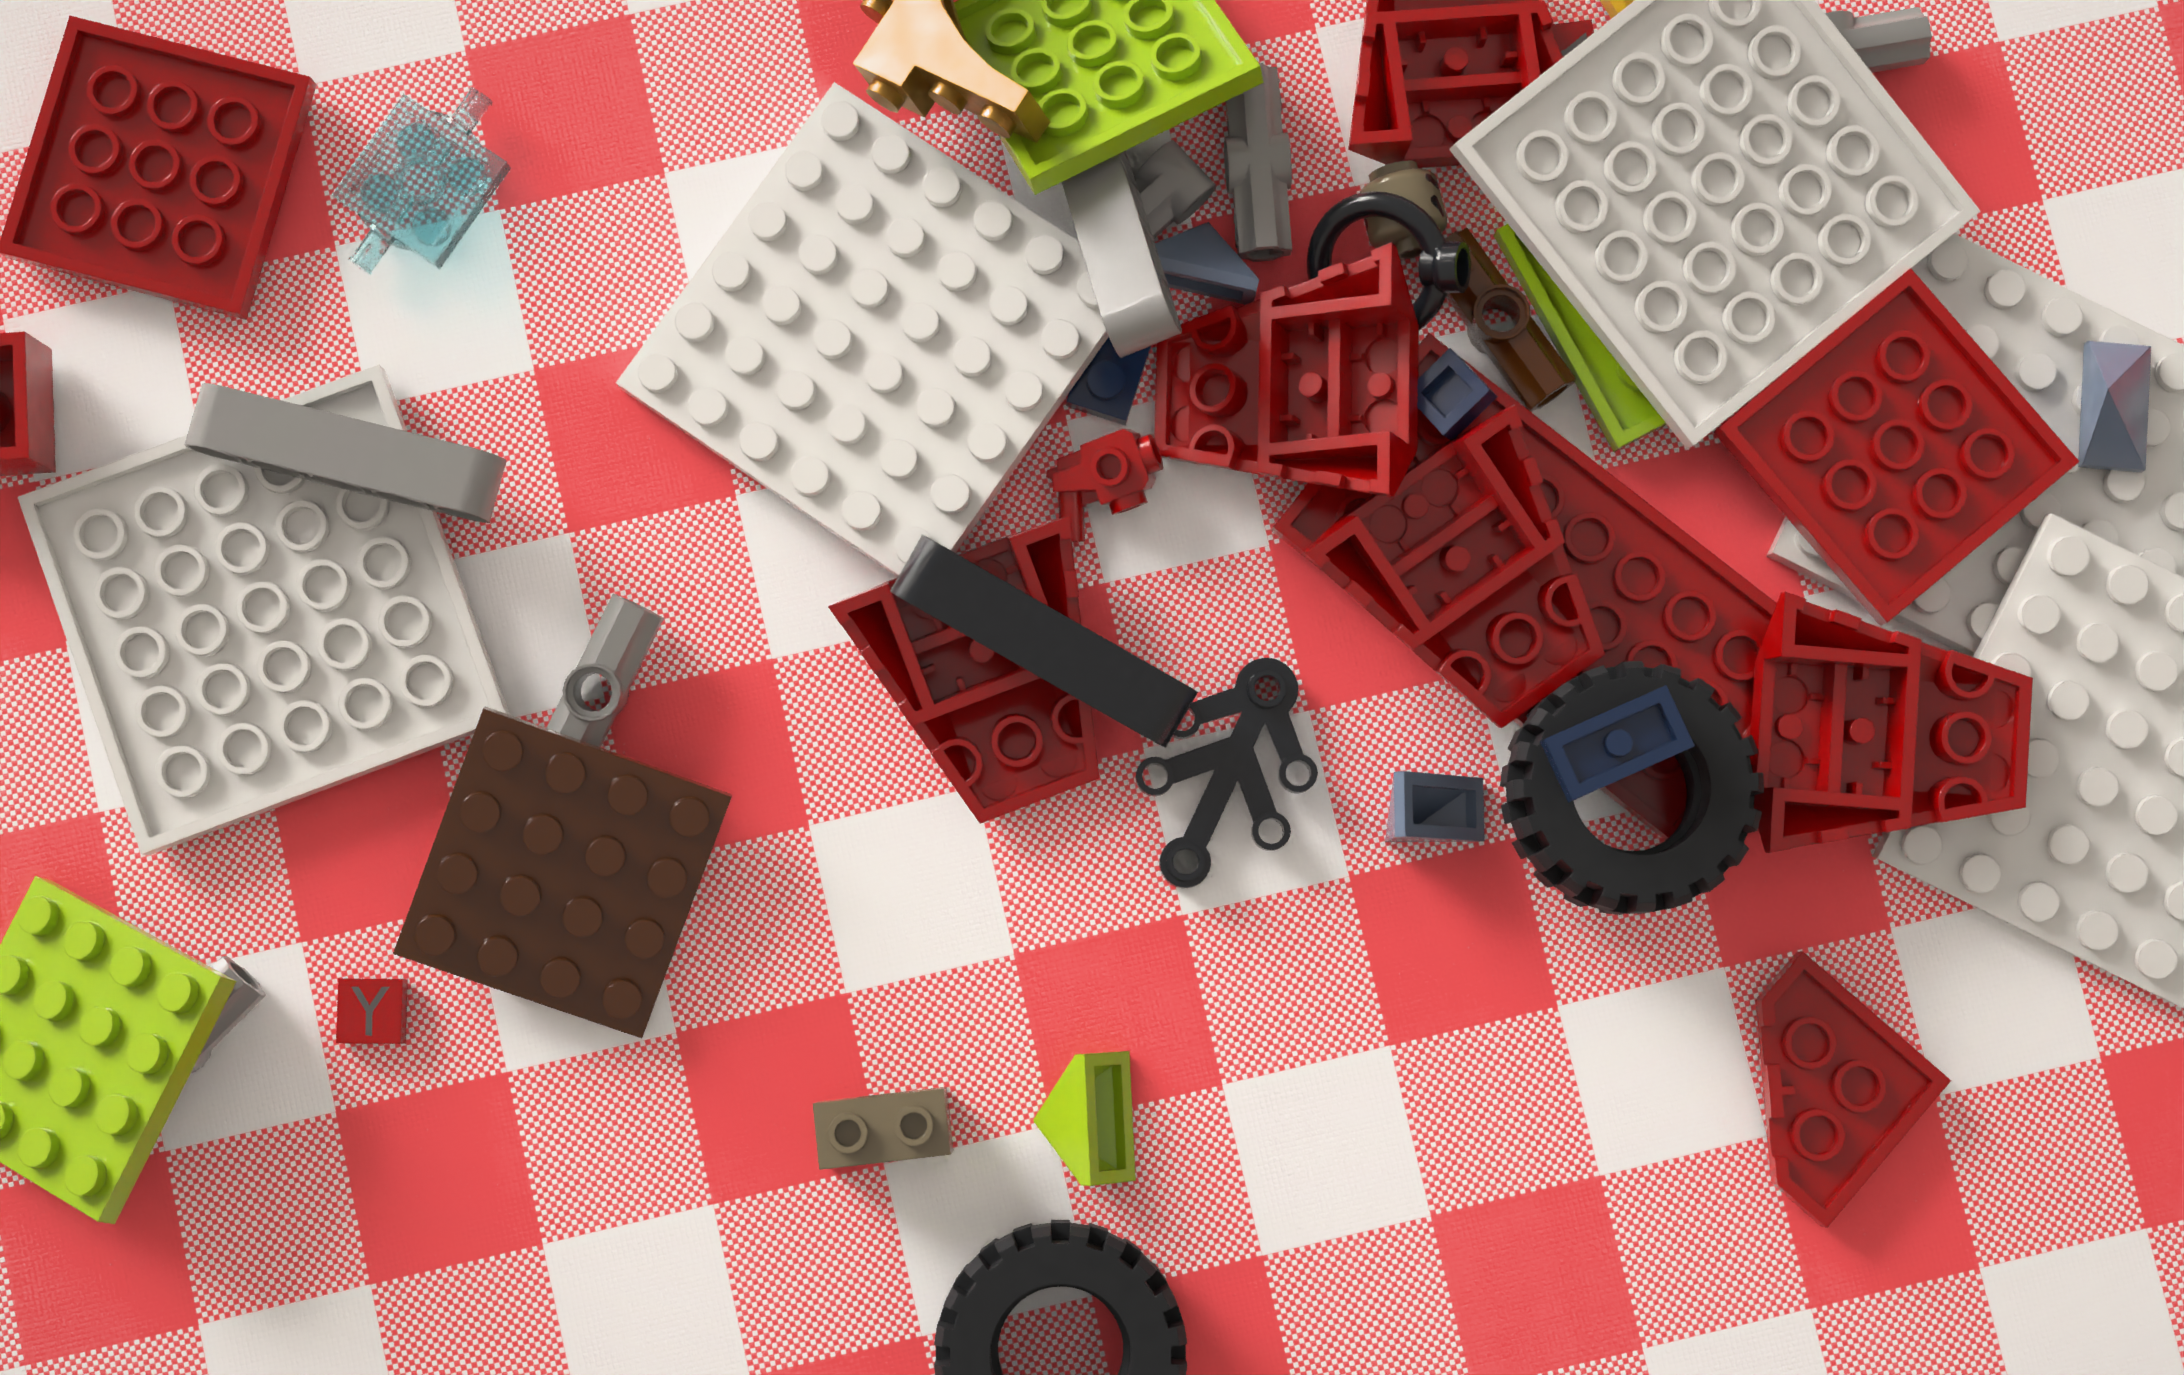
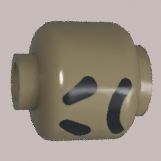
M1400 161L1377 168L1368 175L1370 182L1362 188L1360 193L1378 191L1405 197L1424 209L1436 222L1442 233L1445 231L1447 215L1438 181L1433 172L1418 168L1415 161ZM1383 217L1363 218L1372 247L1376 249L1392 242L1397 247L1400 260L1420 256L1422 250L1418 242L1405 227Z

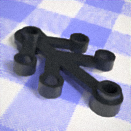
M1260 658L1251 661L1238 674L1234 688L1192 702L1188 710L1194 716V725L1186 731L1176 730L1173 738L1187 739L1198 731L1201 724L1241 713L1230 737L1166 760L1161 757H1150L1142 761L1137 768L1135 780L1138 788L1144 794L1152 797L1165 794L1173 784L1214 770L1184 836L1170 841L1161 852L1159 858L1160 872L1163 878L1174 887L1181 889L1192 888L1199 885L1207 877L1211 867V857L1206 847L1237 781L1253 821L1251 837L1255 845L1265 851H1275L1288 842L1291 834L1290 824L1282 814L1276 811L1253 748L1264 724L1281 761L1278 769L1280 785L1290 793L1300 794L1309 790L1317 780V766L1310 757L1303 754L1288 713L1298 697V682L1293 671L1277 659ZM1262 678L1274 680L1279 689L1278 696L1269 701L1260 699L1255 692V683ZM1300 762L1307 767L1309 779L1306 784L1297 786L1288 781L1286 768L1289 764ZM1151 765L1161 766L1167 774V782L1164 786L1157 789L1148 787L1142 778L1143 771ZM1269 819L1278 822L1283 832L1279 842L1273 844L1264 842L1259 835L1260 824ZM1181 850H1189L1197 857V868L1190 874H1182L1174 867L1173 858Z

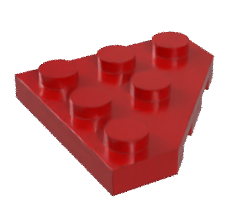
M1800 951L1792 956L1755 1000L1771 1183L1818 1225L1828 1228L1952 1080L1806 953Z

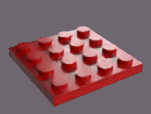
M69 15L0 239V254L7 259L247 320L317 84L310 76Z
M1911 268L1714 431L1715 435L1880 626L1892 620L2080 462Z

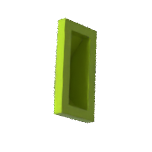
M1130 1051L1075 1054L1033 1119L1039 1130L1081 1186L1136 1181Z

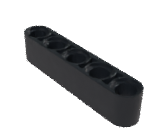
M924 535L919 539L890 592L1165 748L1168 746L1198 691Z

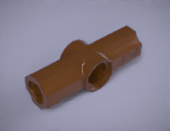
M1468 228L1458 232L1455 231L1446 237L1445 240L1446 242H1466L1470 251L1471 273L1466 291L1464 293H1447L1446 298L1467 326V335L1471 344L1479 352L1488 355L1523 406L1531 412L1541 409L1572 386L1576 378L1531 317L1530 305L1526 296L1517 288L1508 285ZM1491 309L1504 311L1511 317L1514 327L1508 331H1495L1485 324L1482 314Z

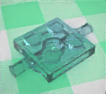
M470 87L468 93L451 116L430 111L403 93L331 194L338 203L358 215L370 230L352 256L348 258L352 264L362 269L365 273L372 275V271L392 245L396 248L410 250L439 270L511 170L507 161L481 145L472 132L487 109L493 104V101L484 93H480L478 89Z

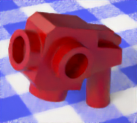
M1120 429L1080 445V450L1058 458L1057 467L1047 470L1046 477L1052 481L1053 492H1058L1059 519L1070 515L1072 542L1085 541L1084 506L1099 501L1100 505H1109L1112 515H1117L1147 504L1148 501L1144 491L1152 489L1156 480L1154 473L1163 470L1164 467L1160 451L1153 436L1148 434L1141 437L1140 433L1131 429Z

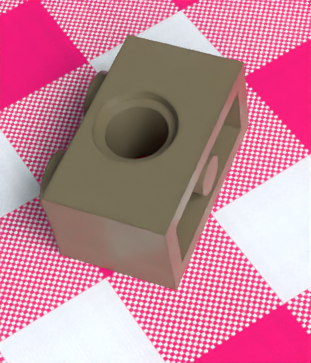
M947 1087L824 1100L813 1103L819 1170L951 1155L954 1151Z

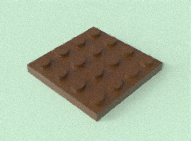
M485 706L393 954L642 1039L732 795Z

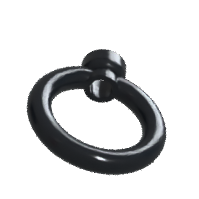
M1378 191L1358 193L1339 201L1324 214L1311 236L1307 252L1308 280L1318 277L1317 271L1332 266V254L1335 243L1340 234L1349 225L1363 218L1383 217L1405 227L1414 236L1422 250L1418 270L1423 288L1413 303L1419 330L1424 328L1436 316L1445 301L1447 293H1464L1466 291L1471 273V258L1466 242H1446L1436 222L1419 205L1397 194Z

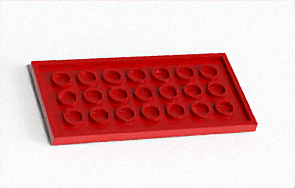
M1430 333L1419 344L1418 378L1449 349ZM1466 362L1498 397L1460 434L1507 407L1516 404L1523 424L1520 428L1530 456H1534L1543 479V482L1540 483L1552 517L1557 519L1565 540V543L1562 545L1572 573H1576L1605 651L1603 657L1572 679L1600 666L1609 668L1628 661H1642L1644 667L1655 668L1660 664L1681 669L1680 678L1689 682L1700 678L1715 688L1711 698L1720 706L1730 702L1742 717L1734 723L1742 738L1750 736L1755 660L1777 603ZM1419 409L1418 450L1409 468L1450 441L1442 435ZM1308 483L1276 522L1271 531L1313 563L1303 552L1341 516L1372 494ZM1534 706L1513 721L1522 727L1527 720L1526 715ZM1675 756L1600 788L1601 791L1664 840L1668 839L1677 830L1684 816L1687 800L1686 782L1683 771Z

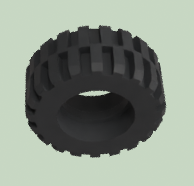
M1642 661L1621 662L1609 668L1600 666L1582 673L1569 682L1567 681L1538 702L1526 715L1527 720L1519 730L1515 731L1507 748L1511 751L1508 764L1502 767L1500 786L1506 788L1507 803L1501 805L1504 824H1512L1517 840L1511 842L1520 859L1528 858L1537 869L1533 875L1547 888L1554 886L1564 893L1563 899L1579 907L1590 906L1597 908L1599 913L1614 915L1644 914L1671 909L1692 902V898L1710 892L1725 880L1723 874L1729 867L1740 864L1749 850L1744 844L1748 833L1758 830L1762 815L1761 811L1754 809L1755 795L1764 793L1763 773H1753L1750 760L1751 756L1759 754L1753 736L1750 735L1742 738L1734 723L1742 718L1730 702L1720 706L1712 699L1711 696L1715 688L1702 679L1697 678L1689 682L1680 678L1681 669L1665 664H1660L1655 668L1644 667ZM1667 685L1695 745L1688 750L1674 755L1680 764L1686 782L1687 800L1684 816L1677 830L1668 839L1655 847L1639 851L1613 848L1601 842L1587 829L1578 815L1574 801L1568 803L1540 741Z
M1051 1220V1223L1038 1225L1030 1223L1013 1229L1012 1233L1000 1239L995 1238L983 1247L969 1264L965 1265L955 1279L944 1302L936 1328L934 1345H936L935 1375H1004L999 1361L998 1343L1001 1329L1010 1312L1019 1302L1037 1291L1051 1287H1070L1085 1291L1096 1297L1110 1310L1116 1319L1123 1340V1357L1118 1375H1186L1187 1371L1185 1326L1176 1298L1166 1278L1156 1264L1152 1263L1141 1252V1249L1131 1241L1108 1232V1228L1092 1223L1084 1225L1071 1223L1070 1220Z

